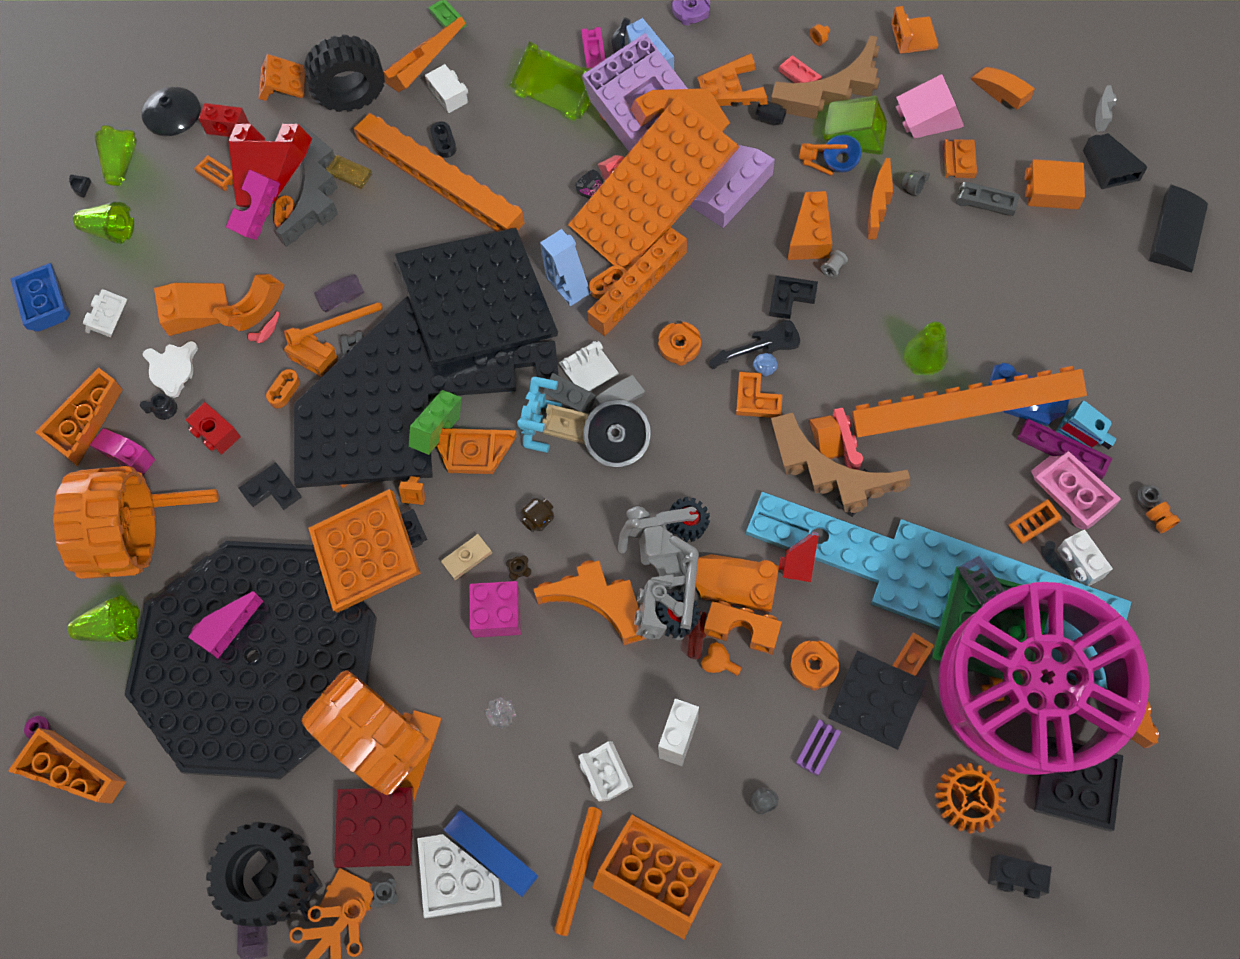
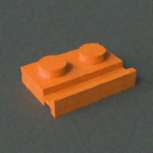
M945 139L943 144L945 178L949 176H954L955 178H975L977 175L975 140L954 139V141H948V139Z

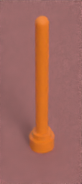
M377 302L301 330L299 328H290L284 331L285 338L289 346L293 347L300 344V341H303V338L380 311L383 305Z

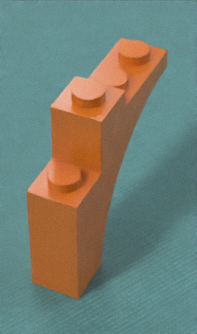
M589 560L583 562L581 566L577 567L578 576L576 577L569 575L563 577L559 582H545L534 589L538 605L549 602H569L588 607L599 613L613 625L624 645L647 639L641 635H636L637 625H634V618L639 607L630 579L626 581L619 579L607 586L599 561Z

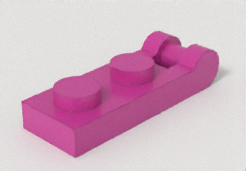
M595 27L593 30L581 29L587 72L605 60L600 27Z

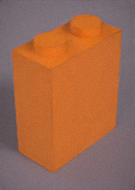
M1033 159L1030 168H1026L1025 180H1028V185L1025 189V197H1028V206L1079 210L1085 198L1084 163Z

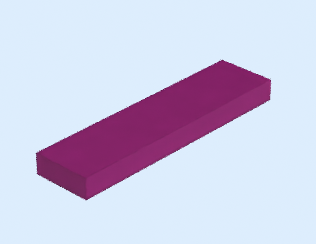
M1028 418L1017 437V440L1051 456H1061L1069 451L1100 479H1103L1113 459Z

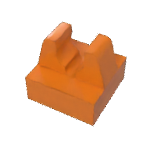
M410 476L408 482H400L399 492L402 503L424 505L426 497L424 485L419 483L420 477Z

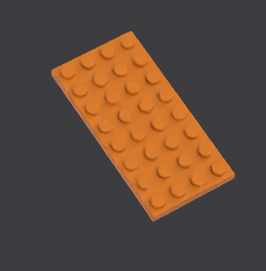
M677 96L568 226L614 266H622L628 271L671 228L739 149V146Z

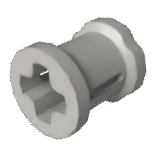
M832 250L829 260L821 265V270L826 276L836 278L839 274L838 270L842 265H846L848 258L843 252Z

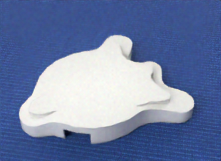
M190 341L182 347L170 344L166 346L163 354L151 348L143 352V357L150 364L148 371L150 380L171 398L178 397L181 390L185 387L183 384L188 378L192 379L194 369L192 359L198 350L196 343Z

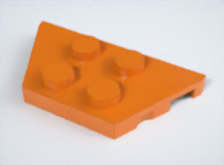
M442 428L440 442L437 447L448 473L493 474L517 438L516 430Z

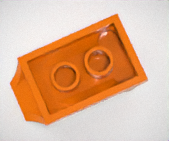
M709 554L698 557L695 587L699 591L702 600L724 601L734 606L771 613L779 566L768 560L756 562Z

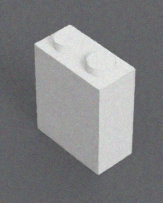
M678 699L674 700L658 746L660 759L679 766L683 765L698 721V706Z

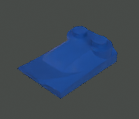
M51 263L10 278L21 319L27 330L42 331L64 322L69 317L70 310L65 304Z
M1007 363L994 365L988 386L992 385L991 381L1005 378L1007 383L1014 381L1015 376L1026 374L1017 372L1012 365ZM1070 399L1001 412L1025 420L1028 418L1036 423L1048 426L1050 422L1066 414Z

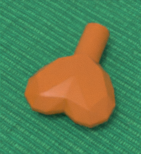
M718 642L710 644L708 655L701 661L702 669L710 673L727 670L738 676L742 667L730 661L728 651L723 644Z

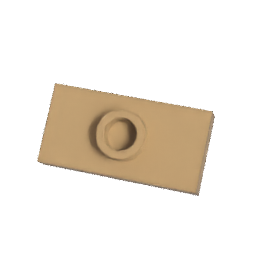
M477 534L441 560V563L452 578L457 580L490 556L492 551Z

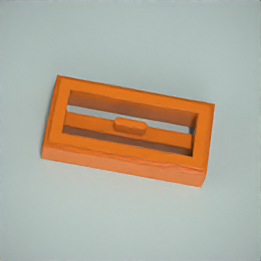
M208 155L194 168L196 173L224 191L228 189L227 185L231 186L233 184L232 170ZM207 163H210L220 171L224 172L228 175V177H225L214 168H211L207 165Z

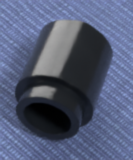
M767 101L768 104L765 105L758 104L756 109L758 120L773 125L783 124L787 109L770 101Z

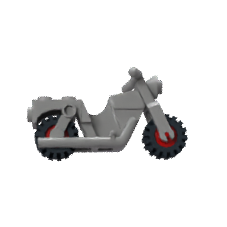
M684 497L683 500L681 498L677 499L669 511L661 512L655 517L650 518V514L643 507L636 506L627 511L629 520L626 521L620 532L618 552L622 554L626 552L629 536L640 537L641 563L643 565L652 564L657 569L659 577H652L643 589H639L637 603H640V609L636 611L634 625H637L636 635H641L647 639H660L666 630V636L673 634L672 638L682 640L686 634L689 635L700 619V615H698L700 607L696 608L698 603L696 600L694 601L699 553L695 547L687 542L689 539L691 542H694L696 538H701L710 523V520H708L710 513H706L708 510L706 506L701 507L703 504L701 501L698 504L695 503L696 498H691L690 501L688 497Z

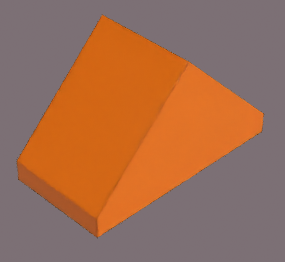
M831 415L810 419L809 423L817 450L829 459L842 457L841 431L838 422Z

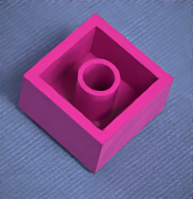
M517 581L470 584V631L474 638L521 635L520 589Z

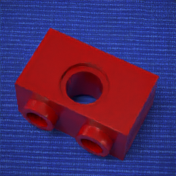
M204 103L199 116L201 125L206 134L230 137L235 124H249L243 108Z
M206 402L185 419L190 425L188 429L190 433L197 439L201 436L204 439L202 443L211 452L216 450L222 455L241 437L236 429Z

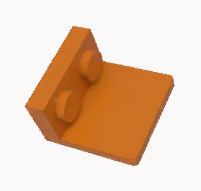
M903 6L895 7L891 25L900 54L938 48V41L929 16L909 19L908 14L904 12Z
M267 54L260 72L259 99L267 101L269 94H273L274 90L303 98L305 84L304 65Z

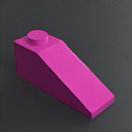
M104 428L89 445L118 464L133 467L136 472H140L142 475L155 461L145 448L126 437Z
M253 591L204 617L201 622H198L192 628L188 638L216 658H219L263 600Z

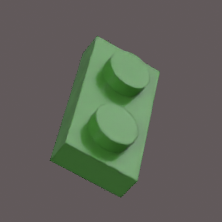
M440 0L428 7L430 14L443 28L450 25L458 17H461L446 0Z

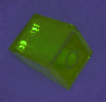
M877 95L829 103V109L825 114L826 125L822 132L824 140L828 142L835 136L849 135L859 142L861 152L877 155L883 154L887 119Z

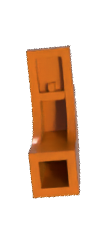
M270 274L255 275L248 293L241 301L231 306L214 307L212 315L224 326H232L238 331L247 330L258 324L273 309L282 293L284 284Z

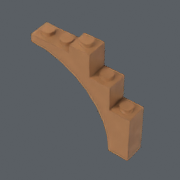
M870 36L866 47L859 57L847 68L835 75L807 83L775 82L771 102L782 105L783 108L787 109L786 114L817 119L818 112L823 111L824 105L844 108L846 100L850 101L851 94L872 97L873 89H878L880 80L879 77H876L878 71L875 68L876 61H873V58H877L880 47L876 45L878 37Z
M793 412L771 418L786 475H798L803 473L804 470L809 469L815 493L825 494L833 491L834 488H838L845 512L850 510L851 513H856L863 510L864 507H867V497L878 498L883 496L884 493L890 491L901 492L910 486L908 470L890 473H870L851 469L832 461L821 454L807 440L800 430Z

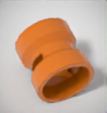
M1166 501L1146 513L1149 520L1155 522L1156 529L1160 534L1173 528L1181 521L1177 515L1172 514L1170 511L1171 507Z

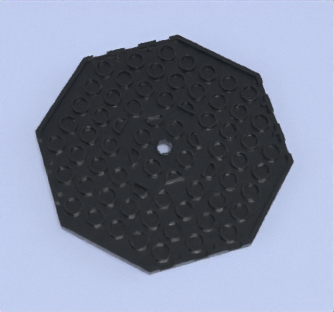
M225 541L219 546L220 549L192 566L193 569L183 577L179 576L166 586L165 591L156 598L152 597L144 603L124 695L137 710L138 715L156 736L157 741L165 752L169 754L181 773L280 780L321 746L304 727L302 718L341 672L347 670L366 685L368 684L377 617L364 601L338 613L333 611L314 545ZM253 591L263 600L219 658H216L188 638L192 628L198 622H201L204 617ZM253 650L258 651L259 656L254 661H251V663L247 661L249 652Z

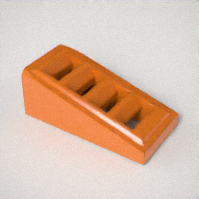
M1047 499L1008 526L1019 541L1024 544L1060 522L1062 517ZM1044 510L1051 520L1047 521L1041 511ZM1034 515H1037L1038 518L1041 520V522L1043 523L1042 526H1040L1034 519ZM1029 519L1033 526L1036 528L1034 531H1032L1028 524L1025 522L1026 520ZM1021 524L1028 535L1024 536L1017 526Z

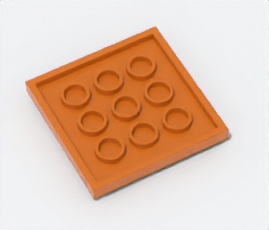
M390 489L308 528L332 609L337 613L421 574L395 494Z

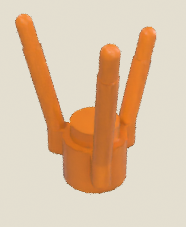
M802 143L799 159L804 160L803 165L811 166L823 173L833 175L832 171L813 163L812 160H816L818 152H824V149H846L848 146Z

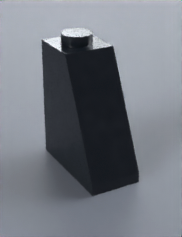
M1109 133L1089 137L1083 149L1101 189L1140 181L1147 170L1145 163Z

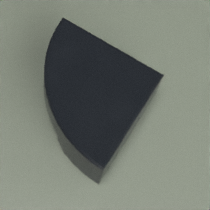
M70 174L69 183L71 188L78 196L85 198L92 181L89 177Z

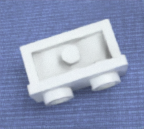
M608 741L595 750L578 756L581 762L580 768L591 784V793L599 802L610 801L633 787L613 741Z

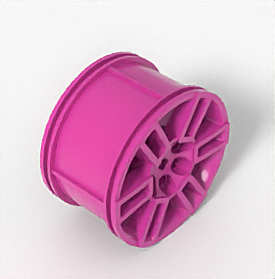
M1034 582L1020 585L998 594L958 627L943 652L939 668L938 686L945 716L953 731L968 749L984 761L1006 771L1038 775L1085 769L1117 753L1135 734L1144 717L1149 694V673L1146 658L1137 635L1126 619L1108 603L1092 593L1071 585L1056 582ZM1024 609L1026 640L1019 642L990 624V619L1002 611ZM1039 611L1048 613V634H1041ZM1063 620L1073 625L1083 635L1074 641L1063 637ZM982 634L1008 651L1007 657L1005 658L976 643V637ZM1093 646L1097 654L1088 659L1083 651ZM1025 649H1030L1035 653L1034 662H1030L1025 658ZM1052 649L1061 652V662H1057L1052 658ZM975 657L1004 673L1003 682L972 696L967 677L969 658ZM1102 667L1106 676L1107 689L1094 684L1093 672ZM1013 671L1022 674L1023 683L1021 685L1013 680ZM1068 672L1074 673L1077 677L1076 685L1068 683L1066 679ZM1047 674L1049 679L1042 683L1040 678ZM1029 694L1034 695L1038 699L1036 708H1032L1027 700ZM1055 695H1060L1064 698L1065 706L1063 708L1055 705ZM1004 696H1008L1011 699L1009 705L988 718L983 719L980 716L979 709ZM1088 697L1106 704L1105 712L1102 713L1087 704ZM1022 712L1031 715L1032 751L1027 753L1009 745L995 734V730ZM1076 713L1098 726L1090 740L1073 753L1068 715ZM1047 721L1054 722L1058 752L1056 757L1048 756Z

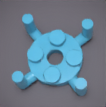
M532 377L530 389L526 396L529 403L527 406L523 405L521 418L518 420L517 425L523 430L521 433L524 434V448L548 453L550 444L532 441V436L535 435L536 431L544 432L545 423H542L543 415H540L541 408L546 409L548 404L562 407V403L546 400V395L541 394L538 390L539 387L557 390L558 381Z

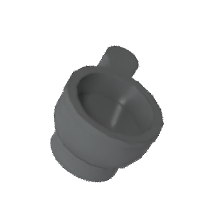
M921 170L913 173L907 172L902 181V188L918 196L925 182L928 181L930 173Z

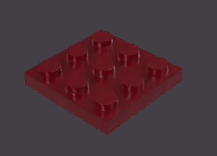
M398 787L390 795H385L374 788L337 789L334 868L412 866L413 787Z

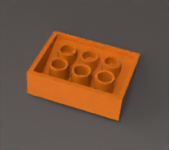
M631 814L598 870L592 888L684 940L721 863Z

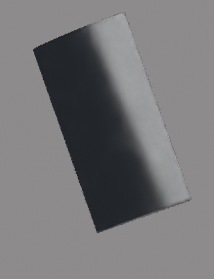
M1169 186L1164 195L1149 257L1150 262L1192 273L1208 206L1204 199L1178 186Z

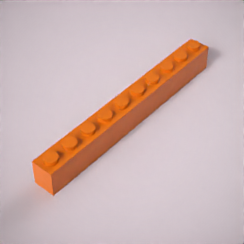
M369 113L354 127L357 140L494 231L498 232L517 228L518 231L525 224L523 211L517 205L513 206L503 196L493 193L486 185L479 184L472 176L465 175L455 165L451 166L441 156L434 155L427 147L420 146L410 136H405L396 127L386 124L382 118L375 117Z
M1074 366L1059 368L1060 373L1051 374V370L1037 372V377L1028 378V374L1015 376L1014 381L1007 383L1005 378L991 381V386L983 387L982 383L968 385L969 390L960 391L959 387L945 389L946 394L937 395V391L923 393L924 398L915 399L914 395L901 397V402L893 404L890 399L879 401L878 406L871 408L869 404L855 406L856 410L851 411L855 437H864L1087 396L1083 370H1074Z

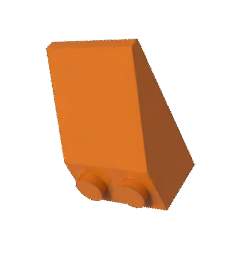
M172 283L154 288L159 323L168 336L220 323L219 320L212 315L214 307L228 306L225 285L223 283Z

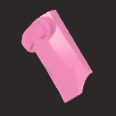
M1069 451L1061 456H1049L1031 470L1034 480L1071 516V522L1077 528L1086 530L1092 527L1121 500Z

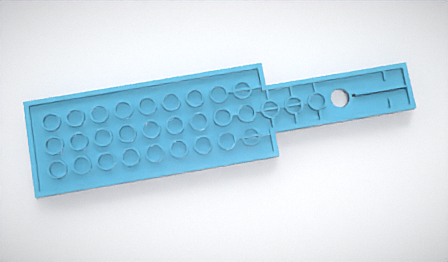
M764 492L761 493L746 531L748 536L788 550L811 534L814 529H824L828 533L829 539L822 544H817L816 561L878 583L871 605L938 630L956 566L1022 585L1034 582H1056L1071 585L1099 597L1113 607L1126 621L1131 606V601L902 519L898 525L895 537L892 539ZM1047 618V622H1046L1044 634H1048V632H1049L1048 618ZM1063 620V637L1074 641L1083 635L1073 625ZM1093 646L1083 651L1088 659L1097 654ZM1052 649V658L1057 662H1061V652ZM1102 667L1093 672L1094 684L1107 689L1106 676ZM1067 673V678L1077 681L1074 673Z

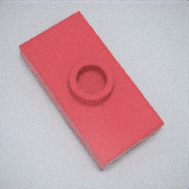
M793 55L783 62L778 70L794 83H807L821 80L822 78L821 75Z

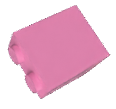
M942 74L896 97L899 103L896 109L900 118L904 116L906 119L902 122L907 133L911 131L914 138L964 127Z

